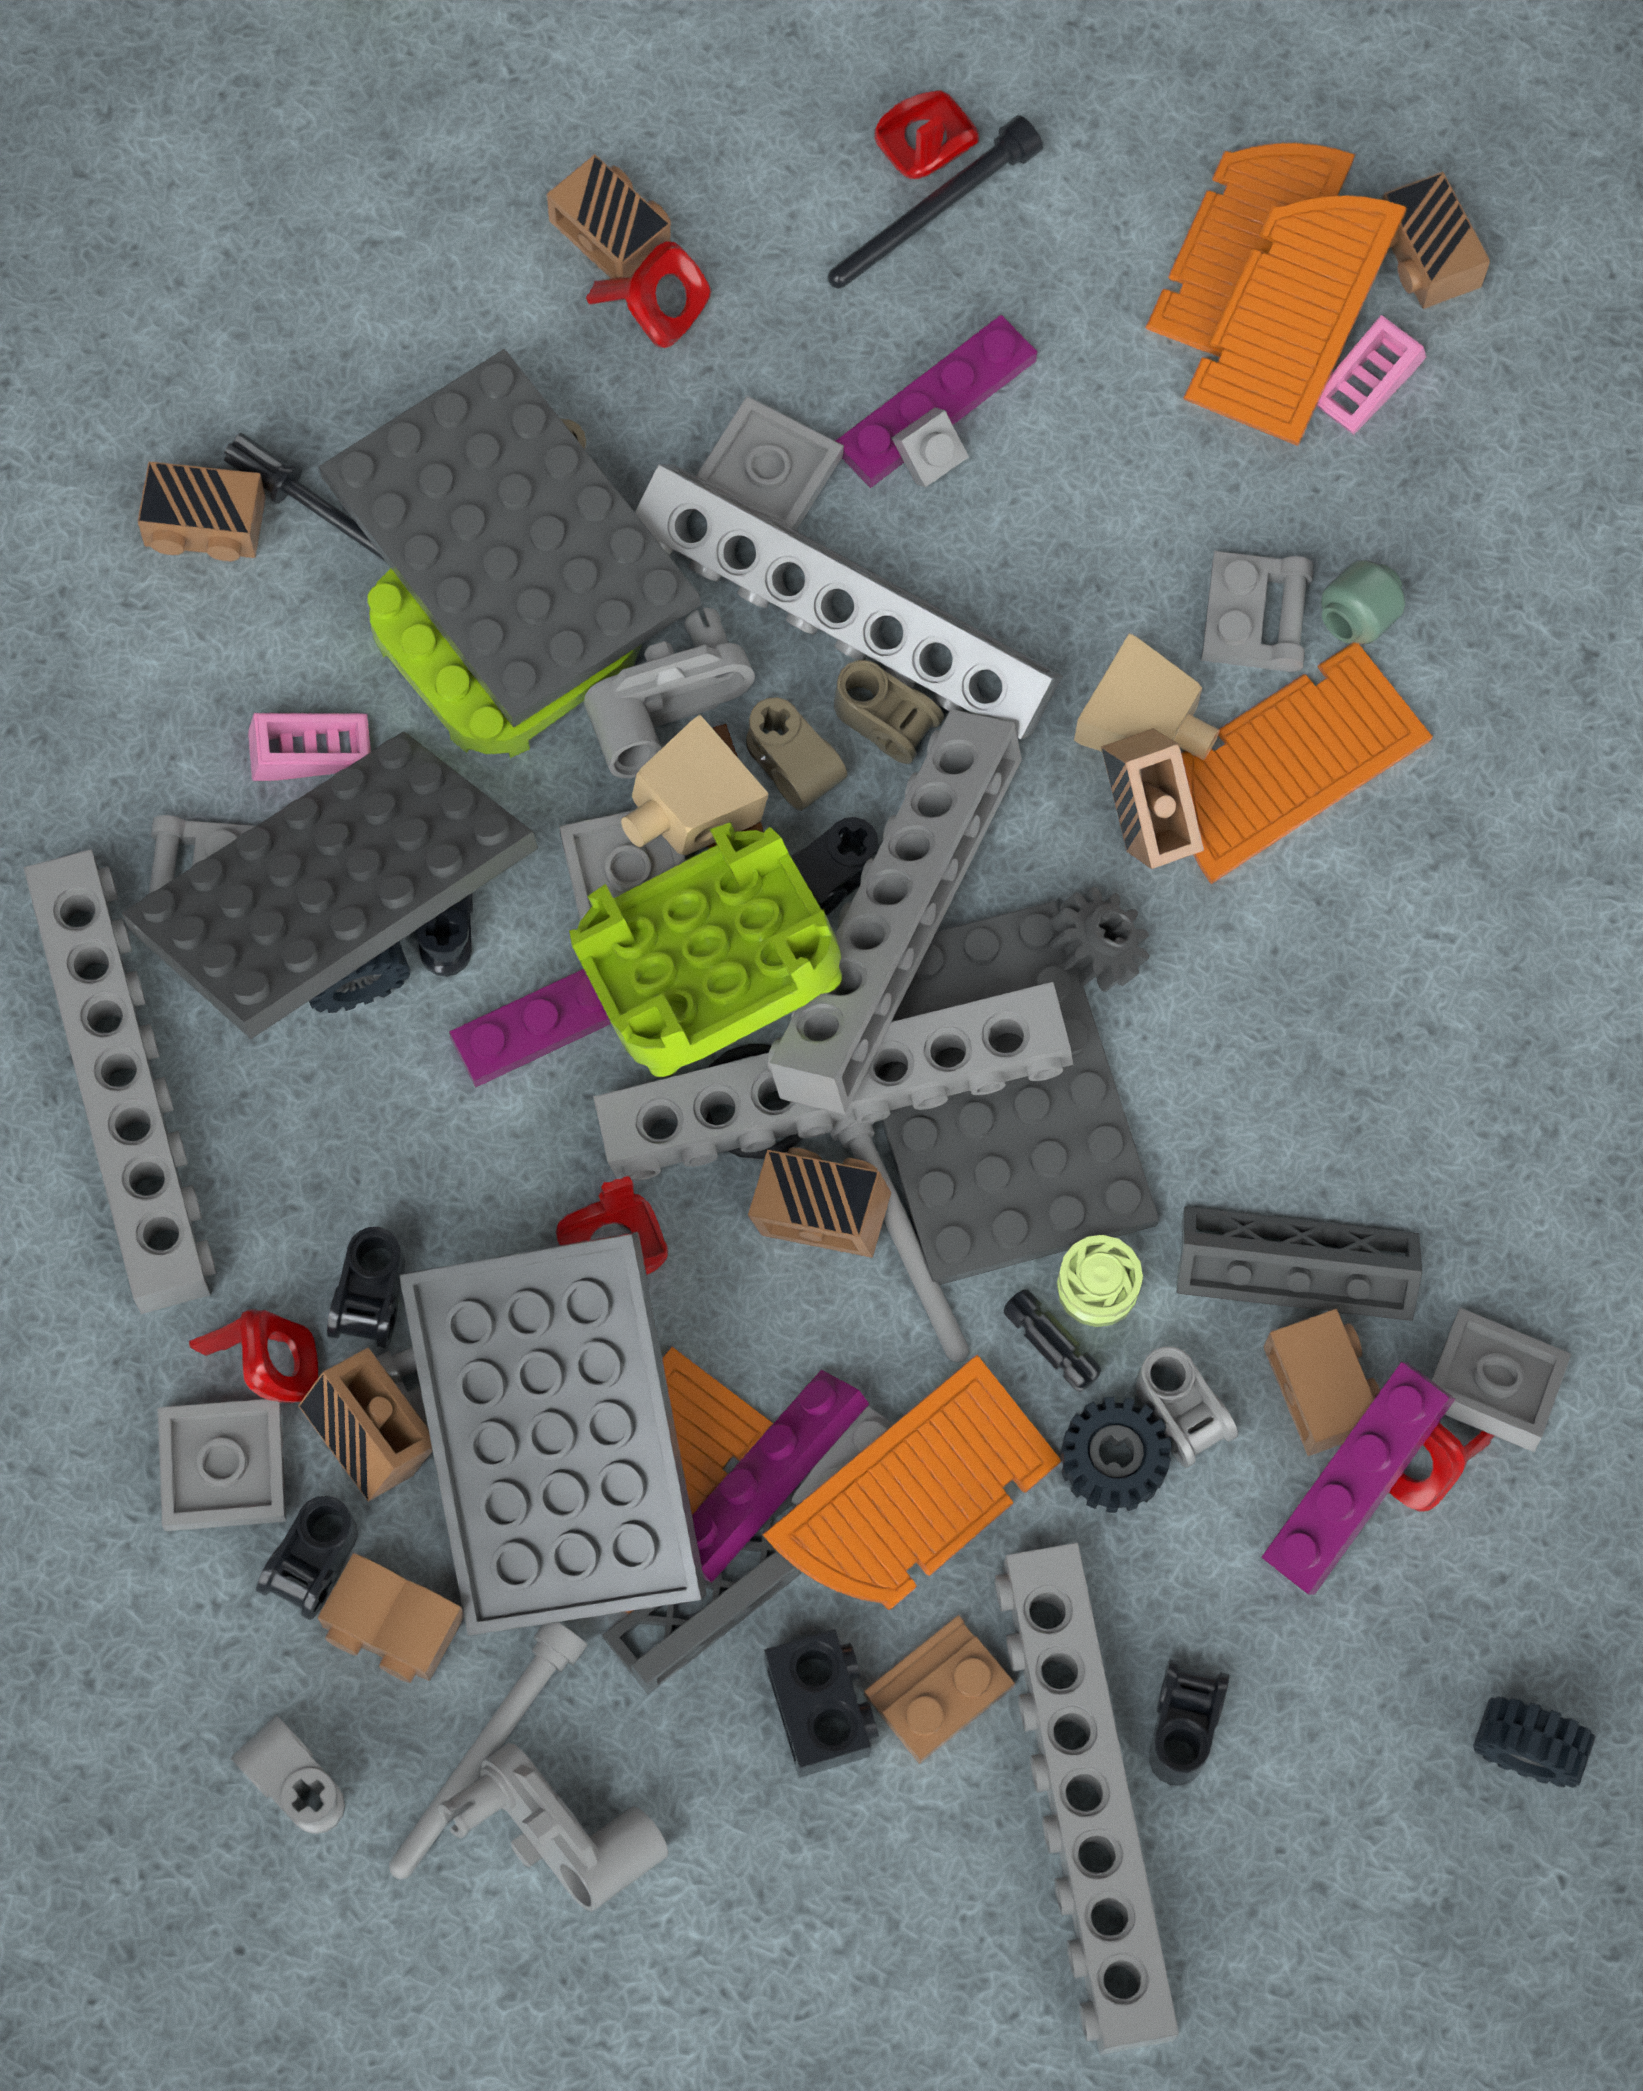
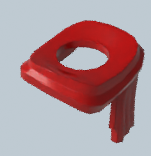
M937 90L912 96L896 104L879 120L874 130V139L885 156L902 175L910 179H920L929 176L966 153L972 146L978 143L979 133L973 122L951 96L944 91ZM919 120H930L916 130V150H914L905 139L907 127ZM945 131L946 141L943 145H941Z
M665 241L652 250L631 277H615L594 281L590 293L586 295V300L591 305L625 299L631 314L652 343L660 348H668L684 335L699 316L710 298L711 290L703 273L685 250L676 242ZM666 274L676 276L682 282L686 292L685 307L676 317L667 316L661 311L657 303V285Z
M628 1176L611 1182H604L601 1186V1193L598 1195L600 1201L568 1213L558 1222L555 1232L559 1246L591 1240L595 1231L602 1226L618 1224L630 1230L631 1233H639L646 1275L656 1271L667 1260L668 1246L650 1203L641 1195L634 1193L633 1182Z
M248 1309L242 1312L241 1317L189 1341V1347L204 1356L219 1350L225 1351L242 1342L244 1381L251 1391L271 1401L285 1403L301 1402L318 1379L317 1351L315 1340L310 1330L301 1324L280 1317L267 1310ZM268 1339L288 1344L294 1359L292 1376L283 1375L273 1365L268 1352Z
M1439 1422L1423 1444L1429 1451L1433 1461V1470L1430 1477L1418 1480L1402 1473L1389 1493L1411 1509L1423 1512L1431 1510L1440 1503L1457 1482L1467 1462L1491 1444V1439L1495 1436L1481 1431L1463 1447L1456 1436Z

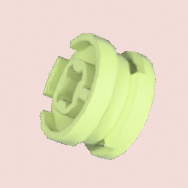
M1097 1235L1078 1241L1071 1246L1062 1260L1056 1284L1061 1305L1068 1315L1085 1325L1102 1327L1119 1322L1126 1318L1136 1304L1143 1280L1141 1262L1133 1249L1118 1238Z

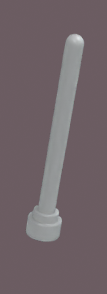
M855 1116L833 1123V1129L830 1131L833 1140H840L843 1148H850L855 1159L874 1165L892 1193L884 1217L885 1225L946 1356L953 1362L965 1360L969 1353L968 1344L939 1282H932L919 1239L871 1139L875 1135L872 1127L874 1123L859 1124L856 1122Z
M559 1622L543 1624L535 1634L534 1639L537 1641V1644L532 1649V1652L536 1656L391 1859L389 1870L395 1878L405 1879L413 1873L446 1826L440 1816L438 1805L448 1801L480 1778L481 1762L501 1748L554 1671L562 1672L567 1664L574 1666L586 1649L587 1643Z

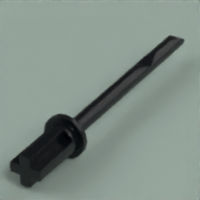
M241 432L237 434L234 442L228 444L224 451L226 454L224 461L238 471L260 473L263 488L271 493V500L279 504L288 495L384 560L354 519L298 482L302 473L300 465L296 463L288 465Z

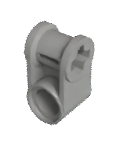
M1163 1346L1153 1350L1146 1357L1135 1379L1136 1392L1143 1405H1147L1154 1410L1151 1417L1155 1421L1162 1419L1166 1426L1165 1437H1170L1171 1452L1183 1467L1188 1468L1195 1464L1196 1455L1220 1440L1225 1439L1229 1442L1238 1437L1237 1427L1227 1408L1211 1391L1192 1359L1184 1351L1176 1347ZM1157 1367H1167L1173 1370L1179 1378L1180 1388L1174 1391L1158 1389L1152 1382L1150 1371ZM1203 1425H1206V1426H1204L1203 1428H1201L1200 1430L1196 1431L1195 1433L1190 1434L1191 1432H1193L1194 1430L1198 1429L1199 1427H1201V1426H1203Z
M277 1715L230 1758L267 1799L271 1797L287 1816L305 1832L314 1834L328 1832L336 1827L342 1819L345 1810V1800L341 1790L312 1758L313 1754ZM310 1789L319 1795L324 1803L323 1807L317 1812L306 1807V1803L302 1799L304 1793Z

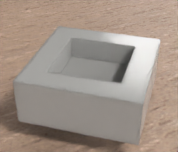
M933 408L892 437L914 482L923 487H927L969 457L946 411L939 408Z

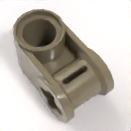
M867 660L851 662L841 670L838 676L834 697V710L837 717L844 724L874 742L881 751L900 763L910 764L917 756L916 746L930 728H937L944 720L943 712L934 701L918 690L908 687L873 662ZM856 687L865 688L874 695V698L866 702L852 699L847 692Z
M778 697L766 698L758 702L752 709L749 717V730L746 736L747 750L751 757L755 759L774 781L779 792L792 807L803 811L847 778L846 767L838 753L826 740L815 732L789 701ZM766 728L770 732L765 734L763 729ZM779 729L783 731L782 736L777 733Z

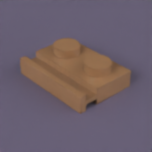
M958 1615L864 1690L863 1695L876 1708L883 1720L920 1764L1012 1690L1015 1682L977 1636L970 1632L962 1618Z

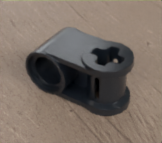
M857 817L844 818L836 822L806 848L797 851L791 856L826 916L834 911L843 899L860 887L865 863L870 858L874 859L878 852V836L874 827L866 820ZM848 845L854 851L863 847V854L857 856L856 853L850 851L843 855V847Z
M472 893L416 929L422 963L428 971L437 976L448 977L456 975L464 970L470 962L472 953L470 913H473ZM440 937H449V944L439 945Z
M368 1227L358 1231L351 1238L347 1247L340 1282L335 1290L330 1307L327 1337L338 1339L341 1334L376 1340L377 1347L388 1349L398 1312V1298L401 1289L399 1275L405 1272V1259L397 1238L390 1231L381 1227ZM383 1248L392 1254L389 1264L382 1270L368 1271L361 1266L363 1256L372 1249Z
M317 1496L307 1501L300 1509L284 1540L267 1561L259 1577L256 1591L264 1596L272 1592L301 1608V1616L312 1620L328 1598L336 1577L354 1547L358 1536L357 1524L346 1505L339 1499L331 1496ZM332 1514L342 1518L343 1526L336 1538L326 1542L313 1538L312 1530L319 1518ZM290 1576L307 1586L303 1587L300 1584L288 1579L287 1577Z
M1169 1659L1156 1710L1158 1717L1149 1751L1151 1769L1160 1781L1169 1785L1182 1786L1192 1782L1200 1774L1210 1754L1215 1728L1218 1726L1224 1706L1230 1674L1220 1672L1216 1677L1180 1668L1179 1661ZM1173 1739L1188 1743L1193 1749L1195 1760L1187 1765H1178L1172 1762L1165 1754L1164 1744Z

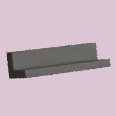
M1184 1206L1182 1249L1177 1274L1176 1294L1322 1311L1337 1309L1339 1313L1413 1321L1422 1276L1419 1233ZM1196 1229L1218 1231L1223 1235L1196 1233ZM1261 1237L1277 1238L1282 1242L1266 1241ZM1320 1244L1337 1245L1341 1249L1326 1248ZM1380 1250L1405 1253V1257L1386 1255L1381 1253Z
M796 1488L758 1531L764 1528L763 1533L771 1527V1521L790 1506L792 1508L797 1506L791 1502L797 1491ZM763 1536L762 1542L748 1541L741 1549L761 1552L760 1564L737 1582L721 1581L722 1572L712 1583L704 1579L706 1589H713L712 1602L689 1620L674 1618L675 1604L668 1605L667 1617L651 1616L663 1606L638 1609L628 1614L605 1632L602 1637L648 1695L803 1572L778 1553ZM768 1553H773L771 1556L767 1558ZM640 1624L665 1627L664 1640L638 1660L622 1641L624 1636Z

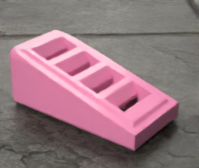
M1380 315L1331 374L1317 407L1354 435L1426 358L1424 347L1384 316ZM1381 345L1399 357V360L1394 365L1376 352ZM1367 360L1386 373L1381 381L1362 367ZM1354 375L1373 391L1366 397L1346 381ZM1338 390L1359 405L1354 414L1331 398Z
M254 713L248 731L252 781H279L336 774L371 752L367 714ZM349 731L351 753H341L339 732ZM326 734L327 753H318L316 735ZM302 736L303 753H294L292 737ZM279 739L280 753H270L269 740Z

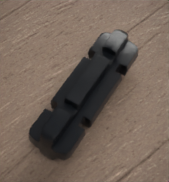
M1023 1289L1016 1293L1004 1306L1005 1316L1017 1329L1022 1326L1024 1327L1026 1332L1024 1336L1056 1370L1060 1367L1064 1370L1062 1377L1076 1391L1081 1392L1087 1389L1100 1376V1365L1088 1352L1081 1354L1079 1351L1081 1345L1049 1311L1043 1313L1040 1310L1042 1303L1029 1290Z

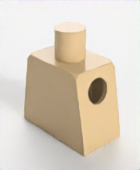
M1129 633L1079 716L1074 741L1102 752L1101 746L1154 728L1177 742L1181 749L1204 760L1212 749L1220 730L1193 716L1198 707L1202 691L1200 684L1138 637Z
M698 715L641 767L636 775L632 798L638 808L623 817L621 824L627 837L637 847H643L662 834L677 853L688 855L715 843L709 829L731 822L736 832L760 822L769 793L705 719Z

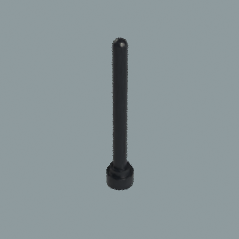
M1016 115L1000 127L999 136L994 139L995 146L833 267L828 273L829 284L838 289L845 287L1007 163L1012 166L1018 162L1025 164L1043 150V143L1033 125L1023 116Z

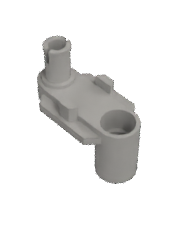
M703 608L708 625L705 627L698 610L691 613L685 620L684 626L688 634H690L695 648L675 653L672 645L666 641L651 645L644 653L647 660L646 663L623 669L618 675L597 682L584 696V706L610 772L616 777L635 778L641 767L662 749L654 727L715 709L720 703L741 696L754 683L755 674L744 648L738 644L729 643L717 610Z
M512 1743L504 1745L481 1762L480 1778L448 1801L438 1805L440 1816L445 1824L454 1819L456 1824L450 1828V1831L460 1839L499 1809L506 1810L523 1832L511 1841L512 1849L522 1863L530 1867L543 1858L570 1895L579 1905L590 1912L599 1908L668 1857V1848L661 1832L650 1817L635 1806L624 1811L589 1837L577 1822L576 1817L559 1795L557 1796L531 1760L520 1748Z

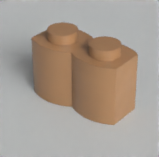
M355 1553L352 1554L318 1616L322 1627L329 1630L325 1637L329 1643L355 1656L358 1655L361 1647L382 1657V1660L378 1666L390 1675L407 1683H411L415 1675L428 1681L431 1680L464 1619V1613L460 1606Z

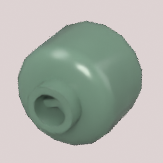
M1355 561L1349 565L1322 593V619L1330 633L1345 643L1370 644L1377 640L1404 612L1405 597L1398 574L1387 565L1376 564L1371 561Z

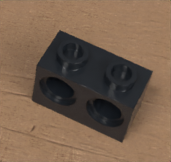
M836 1629L764 1649L765 1666L798 1777L801 1778L870 1757L871 1745L869 1740L877 1738L879 1735L869 1702L858 1704L851 1681L860 1679L861 1676L851 1643L840 1645ZM818 1659L829 1666L832 1675L823 1685L809 1686L799 1679L796 1672L798 1667L806 1660ZM829 1717L842 1720L849 1729L850 1734L843 1743L834 1746L822 1743L814 1732L815 1726L821 1720Z

